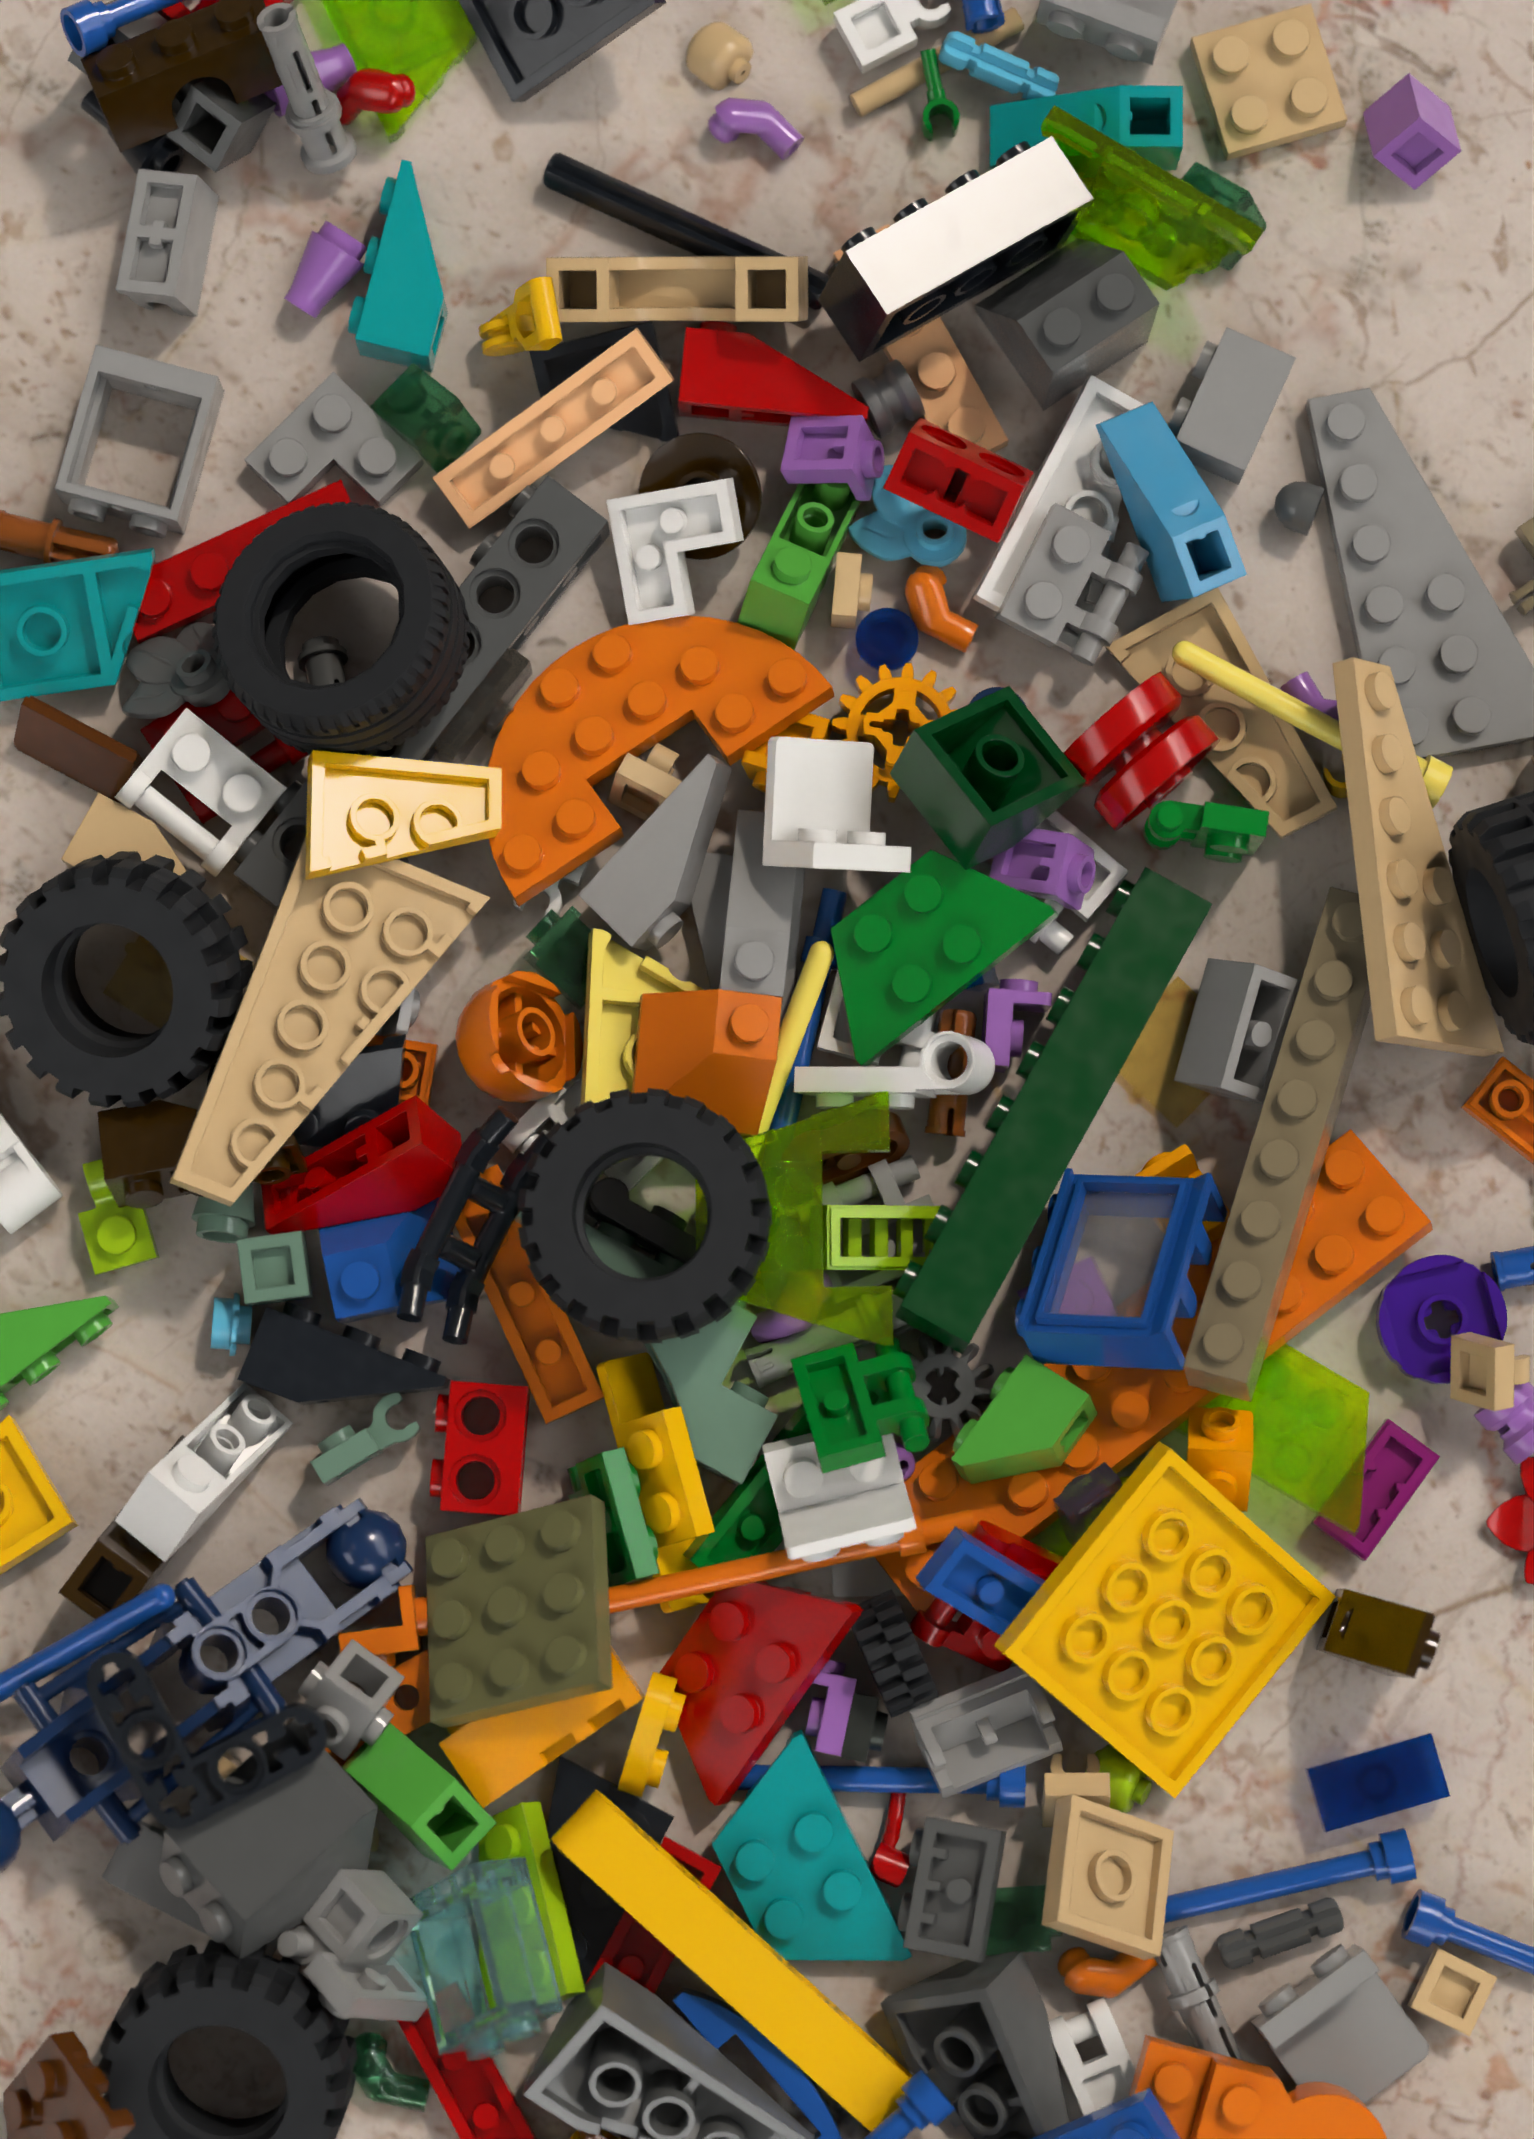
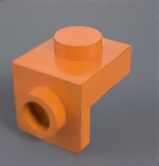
M415 1585L398 1586L403 1625L339 1633L340 1653L354 1639L389 1666H397L396 1652L423 1649L421 1636L428 1635L427 1596L417 1597Z

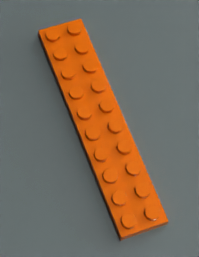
M1351 1129L1328 1146L1264 1360L1433 1230L1430 1219ZM1223 1236L1211 1243L1212 1258L1209 1265L1189 1266L1187 1277L1196 1294L1197 1311L1194 1318H1174L1172 1332L1185 1358ZM1151 1283L1117 1308L1120 1317H1141ZM1044 1364L1053 1372L1088 1393L1098 1413L1063 1464L1058 1467L970 1484L961 1478L951 1460L955 1454L953 1452L955 1438L952 1435L915 1463L914 1473L909 1479L904 1481L913 1514H919L921 1520L971 1509L975 1527L980 1520H985L1030 1541L1188 1419V1412L1197 1407H1204L1220 1394L1188 1385L1184 1367L1183 1370ZM943 1542L926 1545L927 1552L901 1557L898 1551L874 1556L916 1612L919 1609L926 1612L936 1597L923 1589L916 1576Z

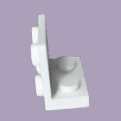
M776 736L769 738L762 866L910 873L912 847L885 846L886 833L870 832L874 746L872 743Z
M811 1433L762 1445L789 1560L802 1558L806 1562L823 1561L837 1555L840 1552V1548L864 1542L869 1546H884L900 1540L905 1532L913 1531L917 1528L893 1433L881 1436L886 1457L824 1474L822 1473Z

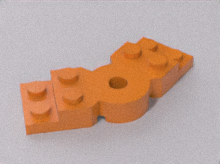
M1145 2035L1128 2097L1150 2088L1181 2139H1387L1381 2124L1356 2095L1341 2086L1326 2082H1306L1295 2086L1296 2089L1287 2093L1282 2082L1270 2067Z

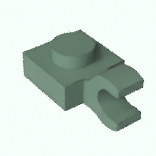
M400 1393L386 1395L376 1404L373 1411V1421L368 1428L355 1433L351 1425H348L317 1444L322 1455L310 1463L323 1484L331 1485L383 1453L388 1447L396 1443L407 1442L420 1432L421 1427L416 1421L408 1424L407 1427L401 1430H395L389 1426L387 1422L389 1410L404 1401Z

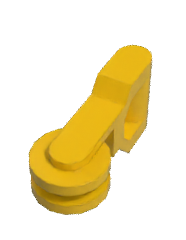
M537 277L527 281L515 290L513 304L491 318L489 322L480 325L478 328L479 336L486 340L481 344L483 355L507 356L525 350H550L563 341L552 277Z

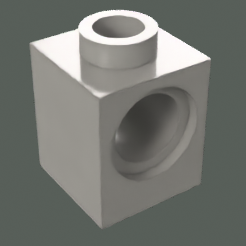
M340 1869L303 1917V1920L343 1964H386L424 1914L384 1871Z

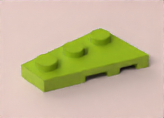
M540 1801L521 1802L491 1816L496 1824L479 1841L480 2030L500 2028L585 1992Z

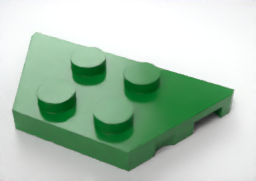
M930 849L911 865L910 873L901 872L831 928L851 1040L857 1062L862 1067L870 1065L1059 916V914L1052 906L972 868L965 870L959 862Z

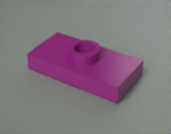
M1385 1419L1314 1517L1311 1524L1360 1560L1366 1561L1440 1456L1390 1419Z

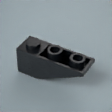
M287 1301L282 1313L266 1307L238 1377L240 1381L301 1405L382 1397L392 1393L408 1394L443 1390L448 1388L451 1381L448 1377L438 1374L441 1365L439 1360L408 1348L405 1349L402 1359L378 1350L382 1338L349 1325L345 1326L342 1336L318 1327L322 1315Z

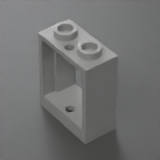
M95 345L55 485V490L62 502L69 504L67 511L77 517L95 522H104L106 514L130 520L128 526L130 529L156 538H165L167 530L184 534L224 396V390L218 376ZM112 388L196 410L169 507L85 485Z

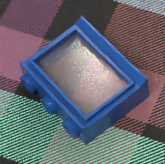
M1066 1168L1058 1194H1053L1049 1201L1048 1227L1043 1243L1038 1245L1033 1252L1032 1278L1026 1298L1019 1300L1015 1313L1017 1333L1024 1338L1036 1361L1045 1364L1183 1370L1185 1357L1172 1332L1174 1318H1194L1197 1311L1196 1294L1187 1277L1190 1265H1209L1211 1262L1212 1244L1202 1221L1225 1222L1228 1212L1211 1173H1205L1196 1178L1074 1174L1072 1168Z

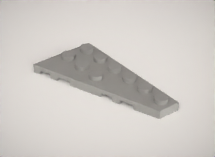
M1365 388L1308 399L1305 406L1322 487L1325 488L1324 498L1357 656L1359 659L1390 666L1416 755L1423 759L1428 755L1442 758L1534 740V667L1371 389Z

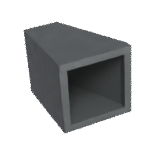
M1077 238L974 305V310L1042 409L1045 410L1082 386L1089 376H1097L1146 344L1160 303L1124 251Z
M296 1720L285 1726L286 1734L282 1738L270 1744L267 1741L262 1746L265 1749L270 1769L282 1764L275 1757V1751L285 1745L294 1743L299 1751L310 1747L308 1739L310 1733ZM324 1749L322 1754L307 1766L201 1822L184 1829L168 1828L164 1831L161 1863L159 1865L160 1875L167 1889L178 1898L183 1897L197 1912L201 1924L209 1937L215 1942H223L235 1957L241 1960L279 1937L284 1931L291 1930L303 1923V1917L340 1869L367 1870L378 1806ZM251 1755L225 1780L236 1784L250 1780L257 1771L256 1757Z

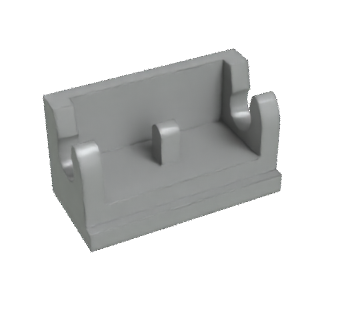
M138 169L116 291L120 294H126L143 308L153 310L154 303H161L170 306L171 310L180 315L197 317L219 196L198 175Z
M1018 1666L989 1676L909 1710L917 1745L943 1799L999 1777L1001 1773L1031 1764L1063 1751L1060 1737L1052 1723L1055 1720L1054 1714L1040 1685Z

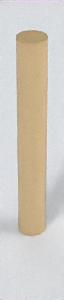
M1012 7L1004 12L1005 23L1000 28L991 32L976 34L970 30L964 34L975 38V44L978 46L981 43L995 46L1024 30L1025 27L1019 13ZM941 46L936 48L937 60L939 59ZM921 57L851 94L850 100L858 115L863 117L926 83ZM938 60L940 75L952 69Z

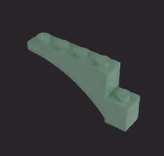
M519 1210L514 1220L521 1224V1211ZM601 1221L598 1229L585 1223L587 1238L596 1255L608 1267L623 1275L636 1278H654L671 1273L684 1265L681 1261L659 1251L653 1260L632 1249L631 1247L636 1239L610 1223ZM743 1295L730 1308L732 1311L719 1322L713 1321L699 1329L700 1333L683 1339L680 1337L663 1340V1343L644 1344L665 1384L673 1408L678 1406L682 1408L697 1465L734 1485L743 1483L778 1417L777 1414L765 1409L769 1398L759 1391L739 1381H735L731 1389L721 1385L757 1318L756 1315L744 1309L749 1300Z

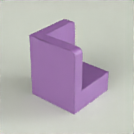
M1410 73L1370 105L1363 114L1373 157L1414 190L1461 152L1450 107Z

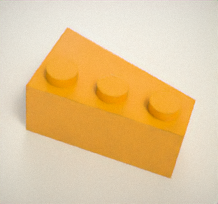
M612 1646L613 1689L446 1728L450 1736L440 1742L439 1745L482 1808L501 1797L645 1698L644 1693Z

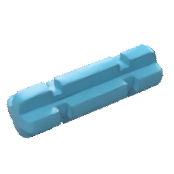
M958 31L949 32L943 41L938 60L944 65L958 71H963L966 68L969 70L968 75L1009 93L1017 94L1018 91L1022 92V98L1025 100L1053 96L1056 93L1059 77L1051 71L1039 66L1031 69L1029 68L1028 61L986 43H981L978 46L975 44V38Z

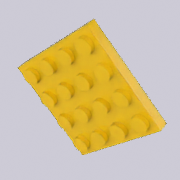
M1158 1441L993 1646L1173 1798H1176L1336 1596L1171 1448Z

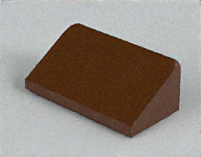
M31 695L30 697L25 696L21 704L14 737V746L17 750L115 802L121 803L114 797L142 764L143 759L139 753Z

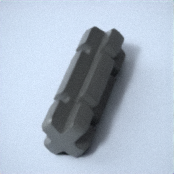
M1326 1897L1307 1904L1308 1910L1301 1912L1299 1908H1295L1250 1924L1251 1930L1246 1932L1239 1928L1220 1935L1217 1938V1945L1225 1966L1228 1969H1237L1253 1963V1957L1260 1955L1261 1958L1265 1959L1312 1942L1311 1936L1318 1934L1320 1938H1324L1341 1932L1344 1929V1920L1337 1902L1333 1898Z

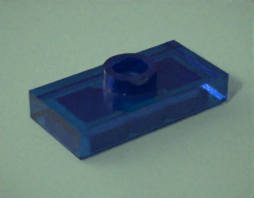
M1425 1733L1305 1768L1324 1832L1450 1796L1432 1733Z

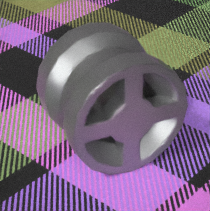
M897 359L886 364L883 373L873 379L861 377L851 383L856 400L869 407L867 422L880 439L892 433L894 424L904 419L915 421L925 416L924 406L915 385L903 365Z

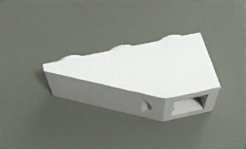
M244 1382L147 1473L115 1521L162 1561L166 1562L200 1529L290 1429L293 1422L278 1411L269 1400L260 1396Z

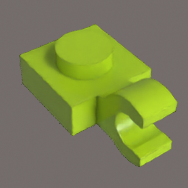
M102 1159L82 1164L96 1208L78 1213L95 1275L105 1274L159 1258L146 1209L129 1206L118 1207L104 1181Z

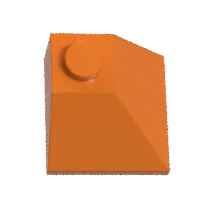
M722 989L642 994L640 998L632 1093L648 1092V1088L668 1090L671 1095L682 1098L689 1096L704 1103L715 1114L722 1115L736 1128L740 1136L756 1137L759 1132L777 1061L782 997Z

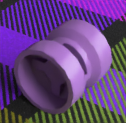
M1530 1382L1514 1385L1513 1408L1498 1411L1480 1408L1474 1414L1485 1430L1498 1431L1501 1434L1500 1437L1504 1441L1503 1451L1515 1465H1518L1534 1453V1387Z

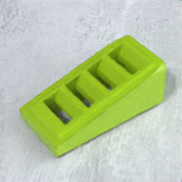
M812 1206L810 1210L811 1269L906 1270L911 1260L923 1266L928 1257L929 1249L932 1250L934 1246L933 1243L923 1237L941 1206ZM840 1219H843V1257H840ZM862 1219H869L870 1222L869 1257H862ZM888 1219H897L896 1257H888ZM913 1219H922V1252H925V1257H913Z

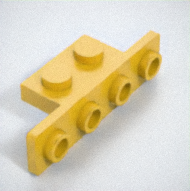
M645 1352L599 1363L596 1369L618 1448H625L628 1462L637 1471L640 1480L639 1502L646 1525L652 1529L657 1540L658 1557L656 1562L659 1573L652 1577L699 1568L683 1554L696 1537L713 1533L715 1530L682 1408L678 1406L665 1409L649 1353ZM715 1591L660 1603V1607L664 1613H670L707 1603Z

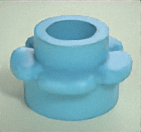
M234 1293V1298L214 1297L211 1349L230 1350L229 1356L236 1355L237 1344L250 1345L252 1306L240 1305V1295L238 1293Z

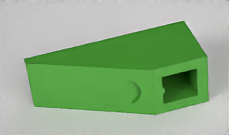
M848 483L797 485L750 580L737 623L768 634L795 650L835 564L837 552H840L849 532V526L852 525L862 502L855 499Z
M105 1295L1 1313L0 1411L9 1404V1400L4 1395L24 1379L32 1386L48 1376L61 1364L56 1355L75 1340L83 1347L107 1331L113 1324L108 1315L119 1308L114 1299Z

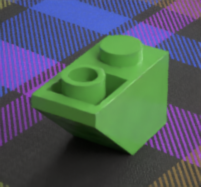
M1025 1354L1016 1368L1010 1366L998 1377L990 1393V1399L993 1401L978 1421L976 1419L969 1420L961 1429L953 1444V1452L955 1454L951 1460L961 1478L970 1484L1058 1467L1066 1460L1098 1413L1088 1393Z
M390 1722L372 1746L364 1743L342 1766V1769L423 1856L451 1871L496 1824L494 1819L451 1774Z

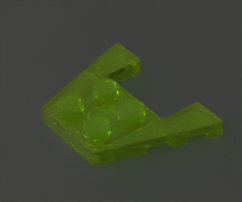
M889 1091L877 1092L839 1108H831L811 1115L810 1118L776 1130L772 1129L743 1139L752 1150L766 1180L769 1201L772 1206V1225H770L768 1242L770 1245L765 1263H761L755 1275L756 1282L746 1296L742 1295L738 1301L881 1346H894L892 1286H824L822 1156L826 1153L890 1152ZM695 1179L697 1251L706 1231L707 1205L703 1191Z

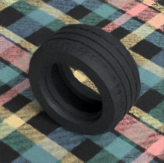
M335 502L332 505L324 503L317 507L314 505L307 507L301 512L300 510L293 512L287 517L284 516L274 525L265 528L263 532L252 540L253 542L250 545H247L241 551L240 556L232 564V569L224 577L225 582L221 584L220 596L215 603L216 611L213 613V623L215 626L212 629V637L215 639L213 646L214 651L217 653L216 659L218 666L221 668L220 672L226 679L231 691L278 740L280 739L290 747L293 746L302 753L307 752L309 755L313 750L372 756L378 754L380 750L384 752L392 749L394 745L399 746L409 736H415L419 733L420 729L425 728L431 722L430 719L433 716L436 717L442 711V706L446 705L451 698L449 694L457 688L459 684L457 680L462 677L464 671L462 666L467 661L468 654L466 651L469 649L470 640L467 637L470 634V625L467 622L469 616L465 608L464 597L451 573L424 538L406 521H402L400 517L389 514L381 508L376 509L372 505L365 504L361 506L359 503L354 502L348 504L345 502ZM363 577L391 583L396 587L399 598V621L390 646L371 668L346 682L320 686L290 679L286 670L285 641L295 615L314 594L337 581Z

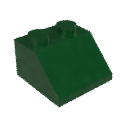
M1010 686L914 729L890 772L891 777L965 870L1014 847L1077 793L1086 782Z

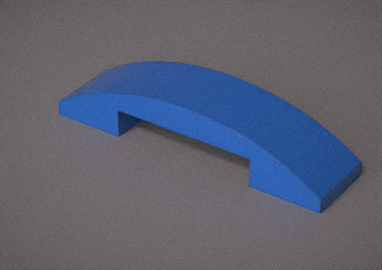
M685 1987L674 1995L673 2002L700 2034L717 2050L735 2034L740 2038L818 2130L813 2134L814 2139H843L837 2122L814 2081L732 2006L707 1994Z

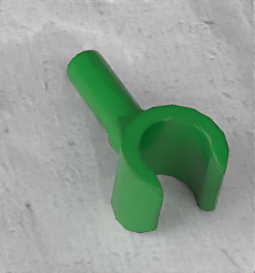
M936 49L922 50L920 54L927 86L926 95L928 101L922 115V132L926 139L932 141L933 130L930 119L937 114L945 115L952 123V134L955 137L959 127L960 112L952 101L946 99L945 90L942 87Z

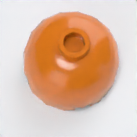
M517 970L485 985L472 995L457 1022L455 1035L457 1051L466 1074L481 1091L495 1099L506 1102L526 1103L564 1089V1084L574 1079L581 1068L583 1042L580 1024L573 1011L566 1015L564 1014L560 1004L554 999V997L562 994L554 983L535 972Z

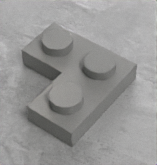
M334 371L244 459L247 466L286 504L303 497L336 464L379 507L424 464L423 458Z

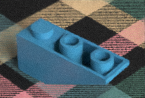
M1153 402L1146 403L1096 424L1140 546L1149 552L1146 562L1161 602L1194 598L1247 575L1224 512Z

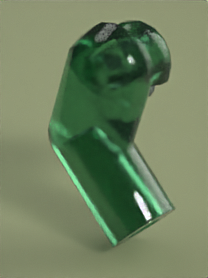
M363 2032L355 2037L357 2060L352 2072L356 2075V2081L367 2098L377 2103L425 2112L431 2086L429 2080L396 2073L385 2057L388 2043L380 2034Z

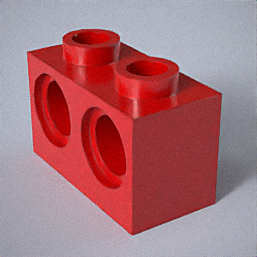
M919 418L909 431L883 489L999 543L1012 521L1034 472L925 419Z
M450 1381L449 1395L438 1394L435 1433H446L444 1459L433 1458L430 1497L441 1498V1511L508 1516L521 1512L531 1392L528 1386ZM477 1399H490L497 1404L500 1411V1420L497 1427L485 1435L471 1433L464 1422L466 1408ZM476 1462L487 1464L493 1471L495 1478L492 1491L482 1499H468L463 1495L459 1487V1476L462 1470L469 1464Z

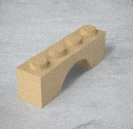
M808 256L546 258V277H552L560 322H799L808 320Z

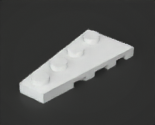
M1093 375L1085 380L972 599L998 613L1050 507L1055 503L1112 532L1101 553L1102 556L1108 558L1110 545L1114 542L1119 517L1117 516L1122 495L1096 424L1144 405L1143 403ZM1089 577L1076 606L1092 613L1102 593L1103 583ZM1064 627L1055 645L1072 653L1080 635Z

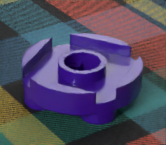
M1433 1255L1418 1259L1403 1267L1384 1286L1376 1311L1377 1334L1385 1354L1398 1366L1405 1376L1430 1384H1450L1452 1335L1472 1332L1503 1341L1507 1330L1506 1304L1499 1287L1484 1271L1481 1272L1473 1264L1464 1262L1465 1260L1452 1255ZM1434 1302H1441L1445 1311L1456 1310L1459 1322L1449 1326V1338H1440L1436 1329L1427 1330L1424 1318L1432 1314L1431 1304Z

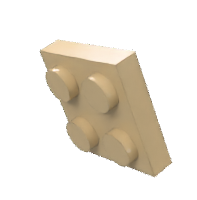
M1311 3L1191 38L1190 49L1226 161L1345 127L1347 116Z
M1073 1794L1057 1798L1041 1925L1143 1960L1160 1957L1174 1830Z

